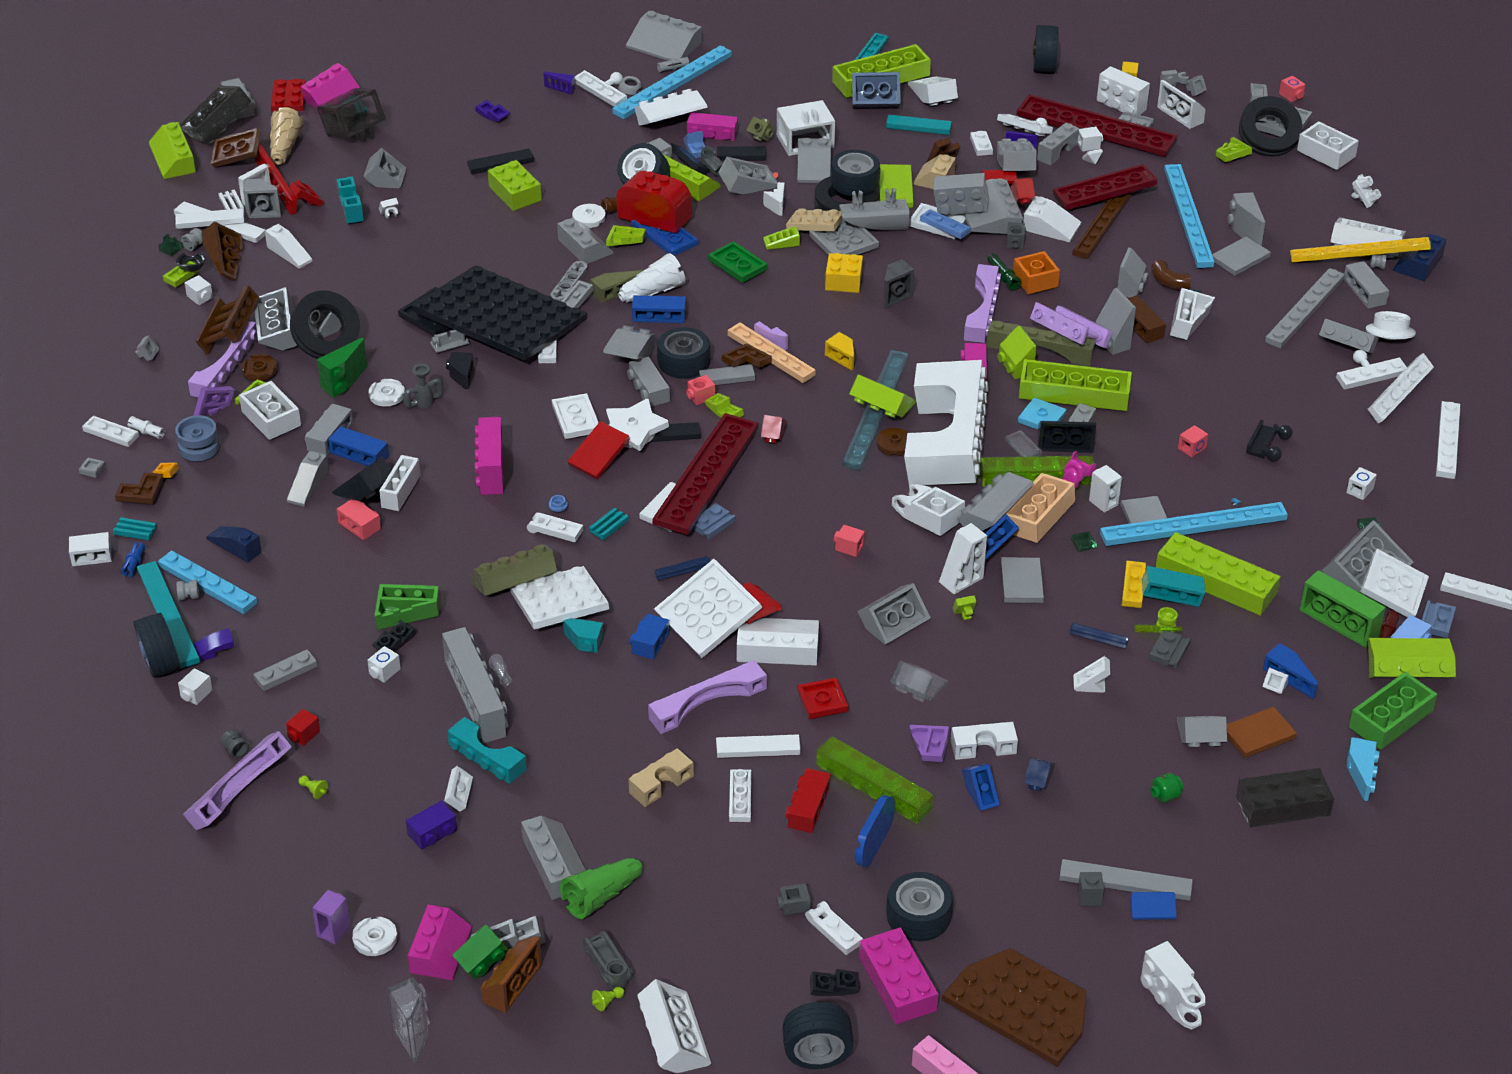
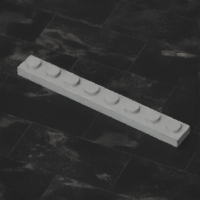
M1329 268L1266 336L1265 342L1281 349L1344 280L1345 274Z

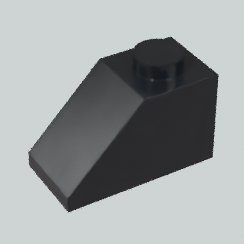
M451 352L450 359L446 360V370H449L450 378L464 389H469L474 367L473 354Z

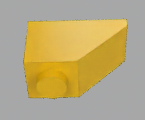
M838 332L825 341V356L853 370V339Z

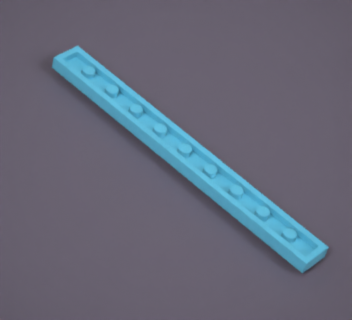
M721 45L613 107V114L626 119L636 113L634 107L639 106L638 102L648 100V103L654 102L653 98L667 95L730 58L732 51Z
M1181 164L1165 165L1164 172L1196 267H1214V259Z
M1277 502L1100 528V535L1105 546L1172 537L1175 532L1186 535L1287 520L1288 514L1283 504Z

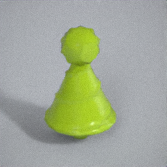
M303 775L298 780L299 785L307 786L313 797L317 800L327 793L328 783L325 780L310 781L309 777Z
M616 986L613 991L594 990L592 992V1004L595 1005L597 1010L604 1011L615 997L622 998L625 991L620 986Z

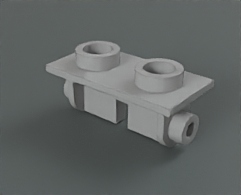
M452 330L450 331V336H448L447 332L434 335L431 338L430 344L435 352L438 353L469 344V341L465 334Z

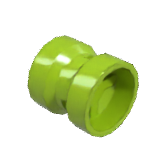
M1161 608L1158 611L1156 630L1160 634L1163 629L1175 632L1178 613L1173 608Z

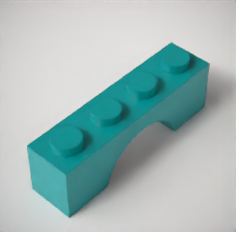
M466 717L447 731L448 743L453 750L464 754L467 759L473 760L484 770L490 771L498 779L504 780L508 784L512 783L527 770L526 756L513 747L491 749L483 746L480 743V726Z

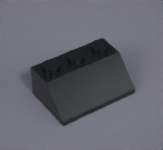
M1040 421L1037 432L1038 451L1093 453L1097 424L1096 422Z
M382 456L332 491V493L336 496L357 501L363 497L369 499L381 489L392 468Z

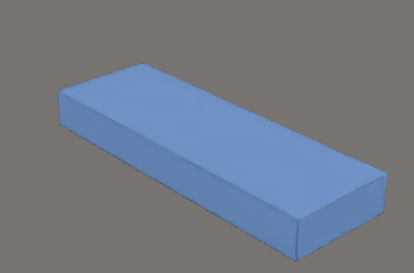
M931 209L920 216L921 222L959 239H962L971 232V227Z

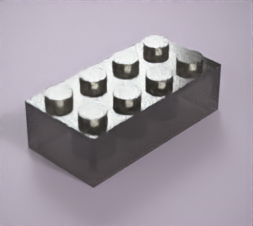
M1320 768L1239 779L1236 798L1250 828L1331 816L1334 797Z

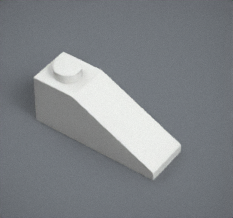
M279 224L265 230L267 248L299 269L312 262L310 255L289 230Z

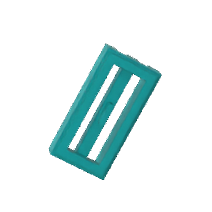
M613 508L591 525L589 532L605 540L629 521V515H623L622 511L617 512V509Z
M120 517L119 522H117L116 527L113 529L114 535L150 541L157 529V525L152 522Z

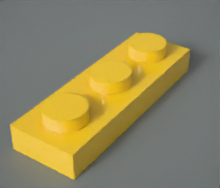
M1126 562L1122 606L1142 607L1141 579L1145 573L1146 563Z

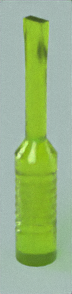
M1135 624V632L1183 631L1182 626L1160 627L1158 625Z

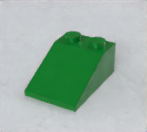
M363 338L317 359L321 388L334 398L348 391L367 368Z

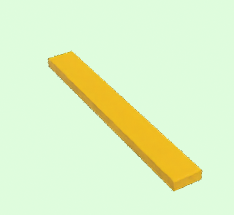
M1429 237L1295 249L1290 250L1291 262L1429 250L1431 245Z

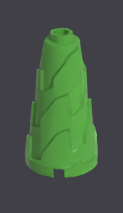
M627 858L610 865L605 864L595 869H588L562 879L560 894L563 901L568 899L570 903L565 907L574 917L584 919L604 906L605 902L620 894L619 891L641 876L642 864L639 860Z

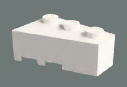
M1181 288L1175 306L1170 335L1187 340L1210 313L1215 297Z
M970 523L957 530L939 580L953 594L983 579L987 535L974 524Z

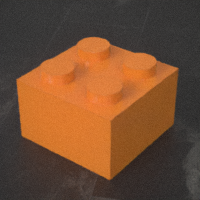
M1045 251L1014 258L1013 271L1015 276L1021 279V287L1027 294L1059 286L1060 269Z

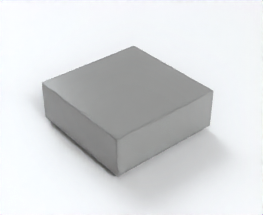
M87 458L79 468V473L97 478L105 468V462Z

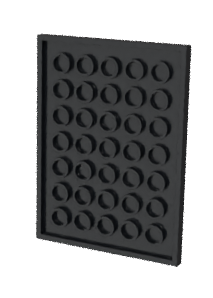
M476 265L412 304L413 312L524 361L587 319V313L579 308H571L565 302L552 299L551 296L544 295L537 290L530 289L523 284L516 283L509 278L502 277L495 272Z

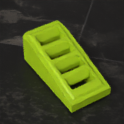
M791 227L765 236L763 241L767 250L800 246V235L797 227Z

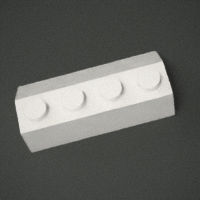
M687 89L683 90L681 95H677V92L668 94L666 99H663L661 96L653 98L654 102L648 103V100L638 102L639 106L634 107L640 126L707 108V104L697 90Z
M655 979L637 996L659 1066L674 1073L709 1066L711 1061L688 993Z

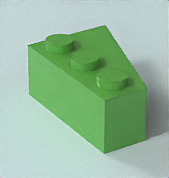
M380 584L375 610L377 630L395 626L399 620L404 623H410L439 616L441 603L439 586Z

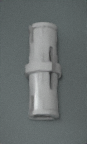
M688 57L672 58L670 61L657 63L658 72L675 71L677 68H682L689 64Z

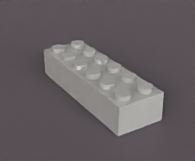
M465 627L442 633L445 663L472 722L480 726L482 743L506 737L508 722L504 714L507 713V708L504 701H500L498 688H494L492 675L487 674L486 663L484 660L481 661L480 650L474 646L473 635L468 634Z

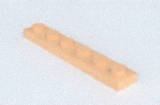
M738 323L728 329L729 337L742 345L747 343L771 355V363L800 382L804 383L815 376L816 370L744 324Z

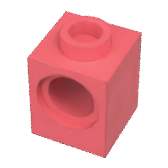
M707 375L687 381V397L696 405L704 403L706 399L715 395V384Z

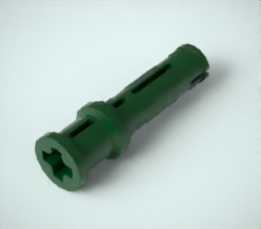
M992 253L994 258L989 255L987 258L988 262L992 266H999L998 273L1001 274V280L1007 283V287L1010 290L1018 289L1022 283L1021 279L1015 276V272L1012 269L1006 267L996 253Z

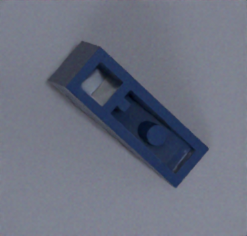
M220 526L206 536L207 540L247 563L262 553L259 535L246 528Z

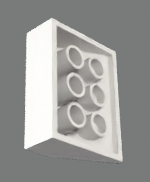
M1339 217L1334 224L1330 242L1337 246L1404 239L1406 231ZM1399 252L1386 253V257L1388 258H1394V256L1398 257Z
M759 618L750 624L744 622L738 627L737 662L755 660L756 663L817 665L819 620Z

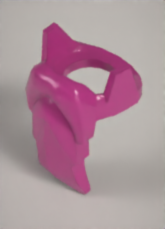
M1075 451L1070 461L1065 465L1062 479L1075 483V488H1077L1084 476H1092V472L1096 470V464H1091L1090 466L1079 460Z

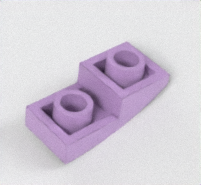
M760 321L754 324V331L783 350L788 349V335L778 327L770 329Z

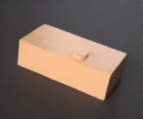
M1041 473L1034 480V484L1005 513L1019 527L1012 535L1038 543L1075 502V483Z

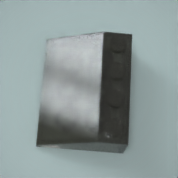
M219 85L179 125L183 134L201 144H211L219 133L227 129L226 126L229 123L234 122L238 118L237 115L240 112L245 111L249 107L248 105L252 101L240 86Z

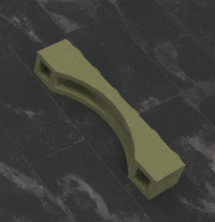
M992 320L988 328L986 347L999 349L1000 344L1020 325ZM1021 326L1036 346L1058 352L1073 364L1091 366L1094 357L1095 339L1085 338L1084 344L1081 345L1054 331Z

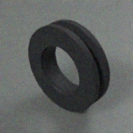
M1275 96L1259 97L1251 101L1244 109L1239 121V134L1242 141L1252 147L1253 152L1268 157L1281 156L1288 153L1294 148L1302 132V119L1297 109L1288 101ZM1263 115H1273L1284 123L1286 133L1278 138L1266 137L1257 130L1255 119Z
M830 176L821 180L815 187V209H821L822 211L836 209L840 211L839 204H851L852 202L844 203L832 199L833 196L841 193L832 187ZM877 189L872 193L862 196V203L876 202Z
M321 290L312 292L300 300L290 318V331L295 343L303 352L319 359L356 341L360 331V321L356 309L345 297L332 291ZM319 309L328 310L337 316L340 320L342 331L336 340H321L310 331L308 317L313 311Z

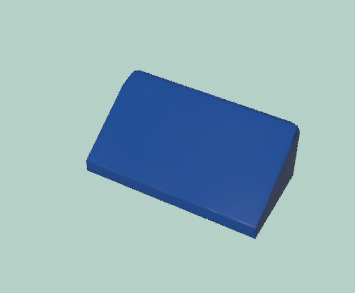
M1132 892L1130 897L1132 920L1176 919L1175 893Z

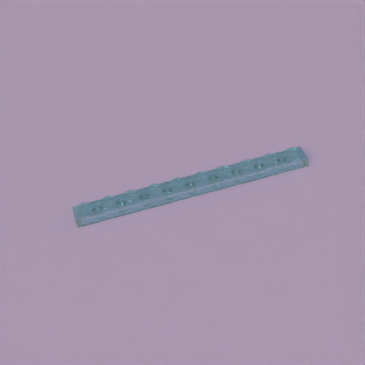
M891 350L877 383L895 390L908 360V353ZM870 403L867 404L843 459V467L861 470L886 410L880 408L877 411L869 407Z

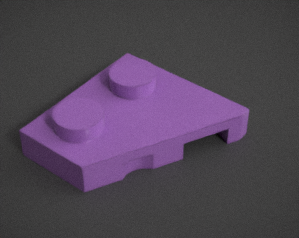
M231 386L202 387L193 416L213 415L220 409L230 406L235 389Z
M910 725V731L922 761L943 762L950 728L948 726Z

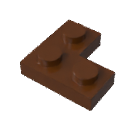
M949 138L939 139L934 143L927 162L940 154L957 157L961 147L958 143L951 144L952 142Z
M746 343L722 354L721 361L732 367L748 362L755 367L761 368L772 362V356Z
M144 472L139 485L120 483L115 494L116 501L153 504L163 482V474Z

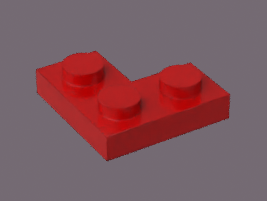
M299 180L292 182L289 186L296 198L300 200L303 198L312 206L315 204L321 207L324 202L309 185Z

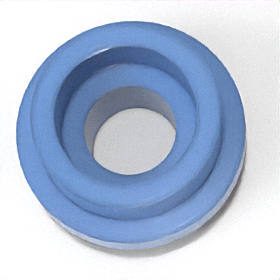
M555 495L549 501V508L555 512L564 511L568 506L567 500L562 495Z

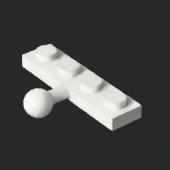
M585 70L575 76V84L614 107L627 100V95L611 86L613 84L618 85L623 78L619 72L612 73L610 79L606 82Z
M998 114L997 120L1002 121L1003 125H1014L1016 129L1024 128L1025 132H1035V135L1045 136V133L1052 134L1053 127L1047 126V121L1044 118L1031 121L1011 114Z
M1357 350L1353 354V360L1361 364L1362 367L1338 372L1336 379L1345 390L1398 377L1407 367L1400 357L1370 365L1367 361V353L1364 350Z

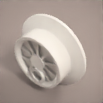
M1377 312L1374 316V323L1366 326L1368 333L1388 340L1408 339L1416 334V331L1409 327L1410 317L1399 312Z

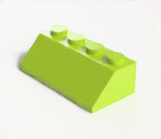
M170 122L162 125L149 141V146L163 179L196 173L194 158L179 122Z
M665 156L670 168L669 177L682 181L688 187L691 198L701 201L721 187V184Z
M1368 638L1369 678L1396 679L1404 672L1415 679H1451L1456 677L1455 654L1450 639Z

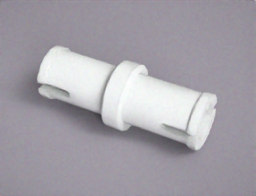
M131 416L128 420L130 422L127 424L128 427L141 431L143 435H151L158 439H162L165 435L161 433L165 432V429L153 425L151 421H143L134 416Z

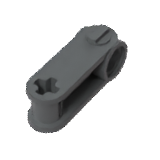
M603 930L599 935L590 939L584 938L582 941L584 949L606 986L612 990L616 986L624 989L628 985V980H631L633 971L624 961L607 933Z

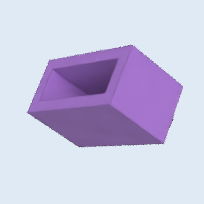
M327 890L313 906V916L317 937L336 944L351 927L347 899L340 893Z

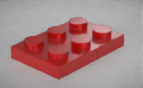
M274 80L271 112H277L279 108L283 107L303 111L305 99L301 86L306 83V80Z

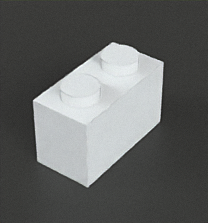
M1107 465L1092 472L1089 501L1104 513L1118 506L1122 476Z
M109 533L70 536L69 554L72 566L112 562Z

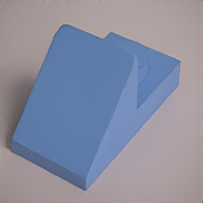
M703 131L688 133L683 138L688 152L695 158L701 157L702 148L705 147Z

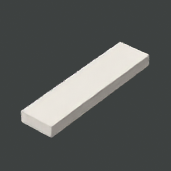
M244 209L176 214V229L210 226L214 221L221 225L244 223Z
M799 735L716 738L717 758L800 755Z

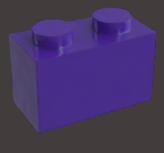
M441 800L406 820L407 835L422 850L457 830L456 815Z

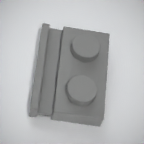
M1124 111L1123 115L1119 117L1121 120L1150 128L1154 124L1153 118Z

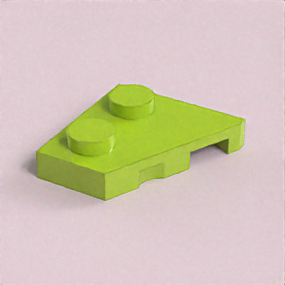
M1235 137L1230 138L1229 144L1224 143L1222 147L1216 150V157L1224 162H1231L1234 159L1252 154V147Z
M613 225L606 239V246L642 243L646 236V229Z

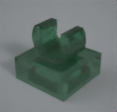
M169 234L165 235L163 242L158 245L159 251L170 256L175 255L184 248L182 242L178 241L176 237L171 238Z

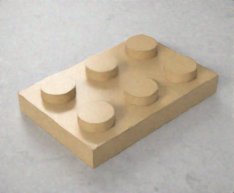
M798 209L786 223V228L797 227L798 230L835 231L842 222L843 217L841 211L836 209L829 211Z

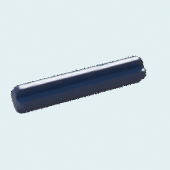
M708 556L659 568L655 570V577L657 580H663L697 571L707 565L710 559Z
M1072 623L1070 627V634L1120 648H1126L1128 644V637L1077 623Z

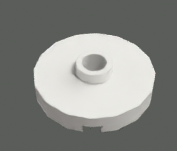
M583 204L573 210L572 218L588 228H594L599 226V223L605 222L606 213L599 205Z
M382 379L381 382H375L370 386L369 398L375 405L393 406L403 400L405 388L398 380Z
M370 917L356 925L353 929L352 939L354 947L360 953L367 956H379L387 953L394 947L398 936L395 925L389 919L384 917L371 919Z

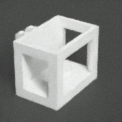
M823 100L777 108L776 135L788 156L798 154V148H792V136L818 132L821 138L831 139V148H834L835 120ZM824 125H830V134Z

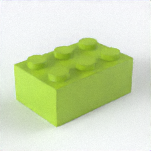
M517 160L488 170L489 187L512 211L542 201L541 184Z

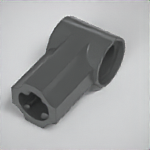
M712 147L702 148L701 163L714 175L720 177L718 172L723 162L716 156V150Z

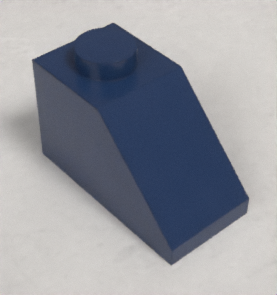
M1030 758L1024 783L1029 784L1030 789L1041 791V788H1047L1055 763Z

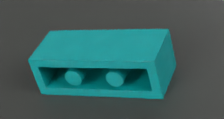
M1147 566L1141 579L1143 596L1199 607L1205 595L1204 577Z

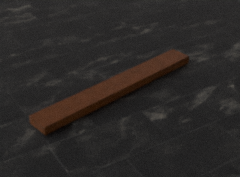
M1134 192L1107 200L1073 249L1072 255L1089 259Z

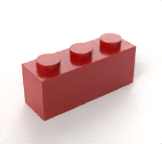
M806 768L804 775H800L797 784L798 790H794L791 800L792 805L787 807L785 818L788 819V828L813 833L830 789V773Z

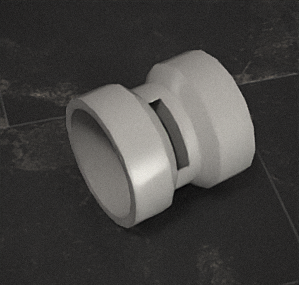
M194 228L189 234H185L181 238L183 246L187 250L192 251L197 248V245H201L203 243L202 231Z
M197 579L190 580L189 583L177 581L179 601L189 597L199 599Z

